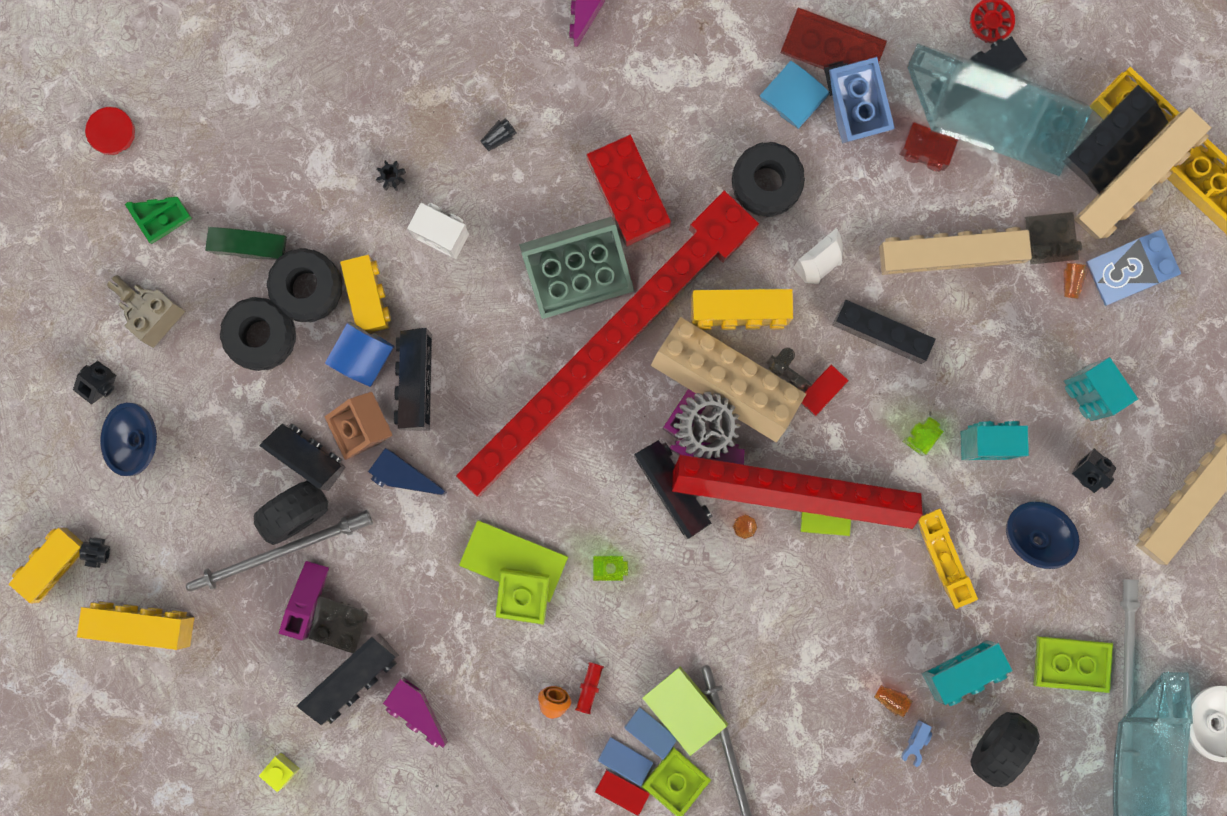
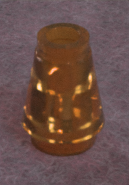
M1066 264V269H1063L1064 297L1079 299L1088 271H1086L1087 265Z
M880 685L874 696L896 717L899 715L904 718L913 700L908 698L909 695Z

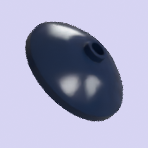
M126 402L117 405L109 412L103 423L100 437L101 452L105 463L114 473L120 476L138 475L148 467L155 454L157 446L156 426L150 413L140 404Z
M1043 502L1021 504L1013 510L1006 523V535L1010 546L1020 558L1033 566L1043 569L1061 568L1070 563L1078 552L1080 540L1076 526L1063 511L1053 505Z

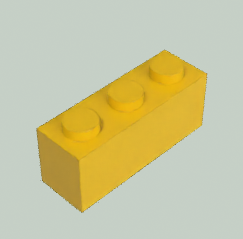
M368 254L340 261L355 325L368 333L388 329V321H391L388 307L383 305L382 298L386 296L382 283L378 284L376 275L380 274L377 260L373 261Z
M58 527L57 529H52L45 537L47 541L41 547H37L31 552L28 557L30 560L26 565L20 566L12 574L13 579L8 585L30 604L40 603L79 558L83 542L68 528Z

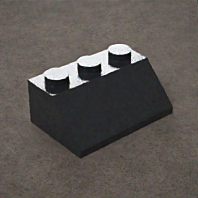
M282 423L259 445L320 490L329 491L346 468L341 464L342 458L333 452H330L328 455L321 450L323 447L321 443L312 437L307 440L301 435L304 431L292 423L290 426Z

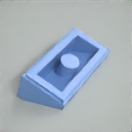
M640 707L624 726L630 734L663 760L677 741L668 729Z
M612 737L609 738L598 758L600 763L639 786L644 782L653 764L649 759Z

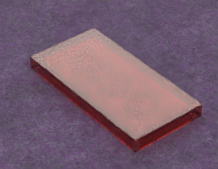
M798 7L780 53L824 70L825 64L847 59L849 64L877 57L879 63L887 41Z

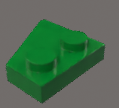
M168 197L164 200L151 199L147 200V202L138 203L127 202L125 204L150 244L155 243L192 219L179 197Z

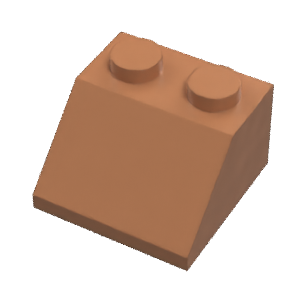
M372 392L350 398L324 416L344 460L379 445L392 436L389 425Z

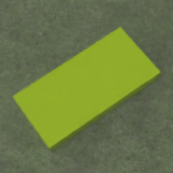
M477 520L459 566L499 582L500 570L502 568L550 575L547 601L550 603L568 556Z

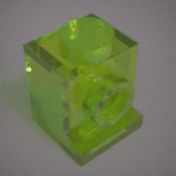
M928 417L922 423L917 422L910 431V434L913 436L904 438L902 442L920 456H925L944 431L939 428L940 424L935 419Z
M593 556V581H623V576H628V561H623V556ZM614 564L616 567L615 572L608 573L606 566Z

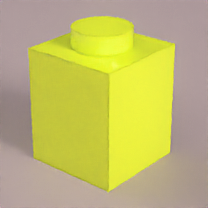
M280 753L272 759L259 777L276 792H279L300 768L283 753Z

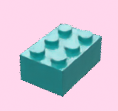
M1110 357L1089 364L1064 380L1066 392L1071 398L1076 399L1080 405L1079 411L1086 419L1089 418L1090 421L1114 416L1138 400V397Z
M981 421L968 425V429L960 431L961 460H1012L1029 456L1028 425L1020 426V421H1005L1004 423H998V425H994V421Z
M986 640L921 674L934 699L944 705L949 704V706H953L963 701L962 696L970 692L972 695H975L985 690L984 685L992 681L995 684L1005 680L1008 677L1007 674L1013 670L999 643Z

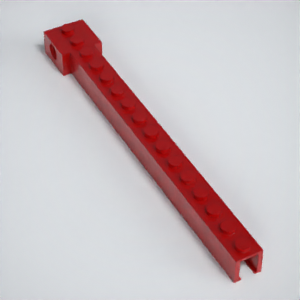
M724 190L690 224L689 231L693 236L478 452L456 477L475 496L480 497L716 257L724 263L757 230L759 223Z

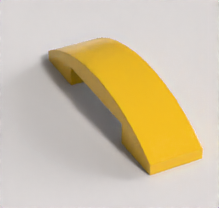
M939 508L922 515L918 520L922 537L935 570L954 609L978 600L970 578L966 576L948 533L950 530L941 509Z

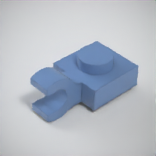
M920 720L917 721L908 740L909 744L902 752V760L906 761L910 754H914L915 761L913 765L918 767L921 764L922 756L920 749L922 750L923 745L927 746L932 737V732H930L932 727Z

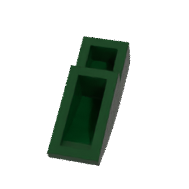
M208 227L205 251L215 255L277 260L285 254L287 236L250 230Z

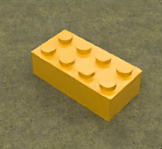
M793 289L693 290L691 295V324L703 331L711 330L712 326H721V330H735L736 326H745L746 330H758L760 326H770L772 330L784 329V326H787L793 319Z
M91 602L90 606L81 607L76 638L179 650L191 645L194 617L187 616L185 611L172 610V612L165 611V613H162L163 609L148 607L147 609L140 608L138 610L137 605L123 604V606L115 605L114 607L112 602Z

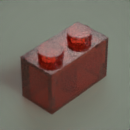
M913 122L908 129L899 155L904 156V159L908 162L926 164L930 170L936 172L945 171L951 162L959 139Z

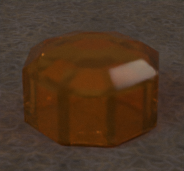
M748 515L737 517L732 526L735 535L742 539L754 536L757 530L755 519Z

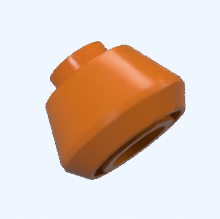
M549 686L542 689L538 694L540 711L548 718L561 717L571 706L569 694L560 687Z

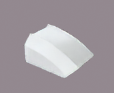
M834 229L803 255L793 267L805 283L819 284L820 280L837 265L841 266L843 243L838 229Z

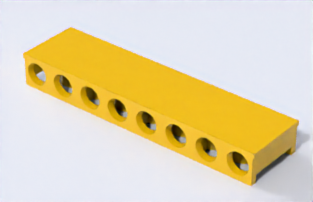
M1131 67L1122 72L1089 105L1104 119L1134 87L1139 85L1154 98L1168 120V123L1162 130L1179 113L1177 109ZM1129 76H1131L1136 81V83L1129 78ZM1207 138L1203 142L1207 149L1202 145L1196 146L1194 149L1191 148L1188 151L1191 155L1180 166H1173L1170 169L1172 174L1167 179L1227 235V156ZM1217 158L1220 159L1225 165H1223L1222 163H1220V162L1217 160Z

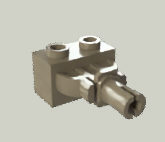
M118 275L111 279L119 286L111 281L107 284L108 288L114 291L128 305L127 307L122 302L119 303V307L124 310V316L127 321L124 326L140 341L152 348L158 344L186 312L158 289L153 291L143 289L140 285H135L134 288L140 292L139 294Z

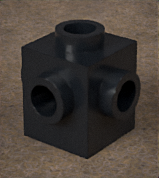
M97 360L92 365H86L80 370L73 391L92 405L103 396L106 398L113 392L115 388L113 384L117 375Z
M1094 448L1078 461L1072 475L1084 487L1095 493L1100 488L1106 489L1112 484L1116 467L1109 458L1104 457Z

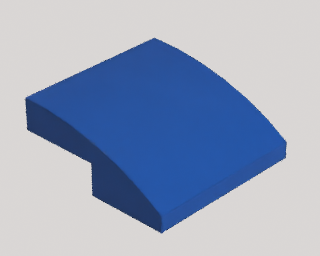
M350 321L343 329L325 364L343 375L371 387L392 352L394 345L375 333L369 334Z

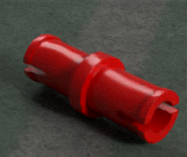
M589 662L584 683L580 684L582 690L577 707L575 708L576 711L591 714L595 694L599 693L600 688L597 687L602 670L604 669L602 665Z

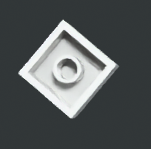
M420 203L407 228L414 239L457 259L469 236L466 225L463 223L464 220L454 214H450V216L441 212L442 209L432 203L428 205Z

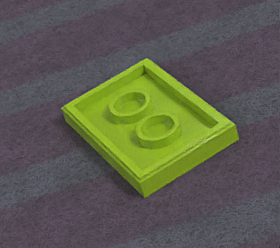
M1037 636L1033 686L1110 693L1113 643Z
M681 666L642 698L690 756L728 726L726 720Z

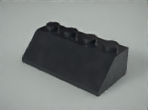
M1137 85L1063 162L1097 194H1100L1168 123V120L1158 103Z
M427 328L400 331V337H396V352H400L399 361L395 363V375L399 376V386H395L394 390L395 400H398V410H394V424L398 425L399 430L430 431L432 333Z
M658 440L635 453L634 458L685 539H689L712 524L709 519L713 516L705 504L703 506L699 504L696 499L699 497L698 495L672 492L675 464L670 456L673 453L666 442L661 444Z
M380 633L372 636L307 695L297 707L320 725L325 724L327 721L332 724L342 715L339 710L343 706L347 705L350 707L360 698L358 693L364 687L369 690L379 681L376 678L382 671L387 673L397 664L395 659L399 656L398 653Z

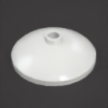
M1212 686L1199 692L1191 701L1186 713V732L1191 744L1202 756L1217 762H1227V686ZM1213 718L1215 720L1214 726L1211 725V720Z

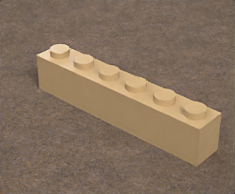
M1020 227L1007 228L1006 232L998 233L996 229L983 230L982 234L974 235L972 231L957 233L958 236L948 237V233H939L933 235L934 238L924 239V235L909 237L910 240L901 241L900 237L887 238L879 246L882 275L1026 263L1032 259L1029 230L1021 231Z
M1227 433L1221 434L1214 442L1216 446L1211 453L1207 452L1200 459L1199 463L1201 465L1196 471H1192L1184 479L1186 484L1182 489L1176 490L1170 496V504L1166 509H1161L1155 515L1153 525L1150 528L1144 529L1139 535L1138 539L1140 541L1136 546L1157 564L1168 565L1227 491Z

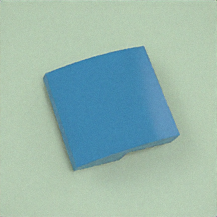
M790 61L760 94L761 101L778 111L781 118L799 129L828 97L829 91L804 69Z

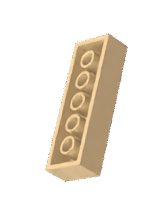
M1190 107L1179 112L1074 220L1094 239L1108 238L1117 229L1115 224L1119 220H1126L1136 210L1133 206L1137 202H1144L1154 192L1151 188L1155 184H1162L1172 174L1170 169L1173 166H1180L1191 155L1188 151L1196 146L1199 147L1209 137L1207 132L1212 127Z
M682 317L677 321L651 364L655 369L695 393H701L702 395L704 392H711L712 395L718 393L721 395V399L727 398L729 400L728 405L735 406L732 413L739 415L737 419L776 443L787 429L806 396V393Z

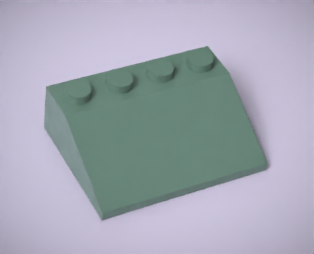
M612 216L519 244L542 319L634 292L617 227Z

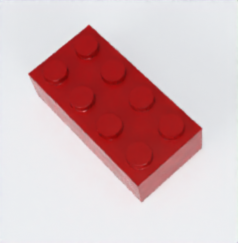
M631 134L586 154L588 165L626 247L670 228L671 221Z

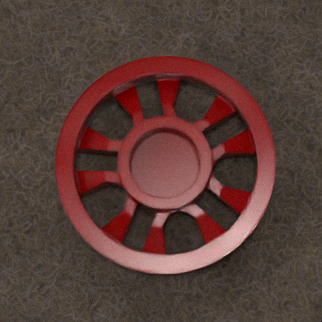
M982 0L976 4L971 12L970 28L975 37L985 41V43H994L1000 38L1004 40L1014 29V11L1004 0ZM986 3H993V10H988ZM999 4L1003 6L1000 12L996 10ZM979 7L986 13L985 15L978 9ZM1008 11L1010 18L1004 19L1002 13ZM975 15L980 16L982 20L975 21ZM1002 22H1003V23L1010 24V27H1009V26H1006V25H1002ZM980 24L983 25V27H981V28H979V29H977V27H976V26H978V25H980ZM998 28L1003 29L1006 33L1001 36ZM982 30H987V31H988V35H987V36L983 35V34L981 33V31H982ZM992 31H994L995 38H992Z

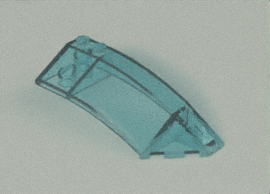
M917 43L907 65L931 131L992 150L1057 176H1060L1065 166L1064 159L1073 151L1093 111L1086 103L982 63Z
M1163 672L1118 722L1113 766V816H1187L1188 747L1190 726L1193 724L1189 673Z

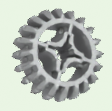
M704 392L703 395L696 393L694 399L687 398L688 406L683 404L679 406L683 413L675 415L676 418L680 419V423L673 425L675 428H680V431L675 434L676 438H683L679 445L686 447L685 451L688 454L694 452V457L698 458L703 456L704 459H710L711 455L714 458L720 457V452L726 454L728 452L726 445L731 447L735 445L731 440L732 437H739L734 432L735 428L740 427V424L734 422L739 417L738 414L732 413L735 406L728 405L729 400L727 398L721 399V395L718 393L713 395L711 392ZM710 405L713 407L705 415L697 413L698 410ZM721 419H722V429H721V427H720V420H721ZM703 421L709 422L708 425L710 430H705V428L707 427H705V422ZM692 422L694 423V426H695V429H694V432H693V433H692ZM709 436L717 438L709 445H701L702 441L707 440Z

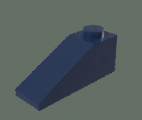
M387 448L382 451L368 471L373 475L371 480L382 488L384 485L394 488L443 496L447 493L446 490Z

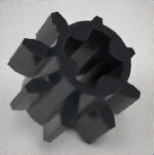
M385 160V165L382 169L377 168L381 176L377 177L376 181L378 183L385 182L383 188L386 191L389 187H393L398 191L397 186L400 183H406L401 176L406 171L404 168L398 170V161L388 164ZM394 172L395 175H396L395 178H394V177H390V178L388 179L386 175H387V174H390V175H391V174Z
M90 537L89 542L82 543L79 557L80 560H85L84 566L100 568L101 563L106 564L108 562L111 549L110 546L104 545L105 539Z

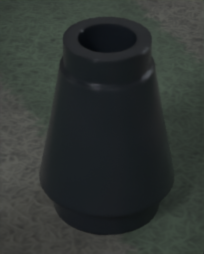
M504 118L502 121L498 120L480 141L488 151H491L513 140V136L517 132L510 122Z

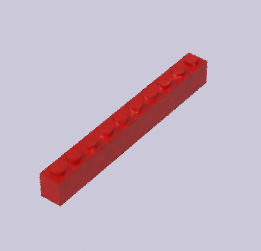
M679 455L673 470L672 492L913 529L923 514L922 494L917 492L686 455Z

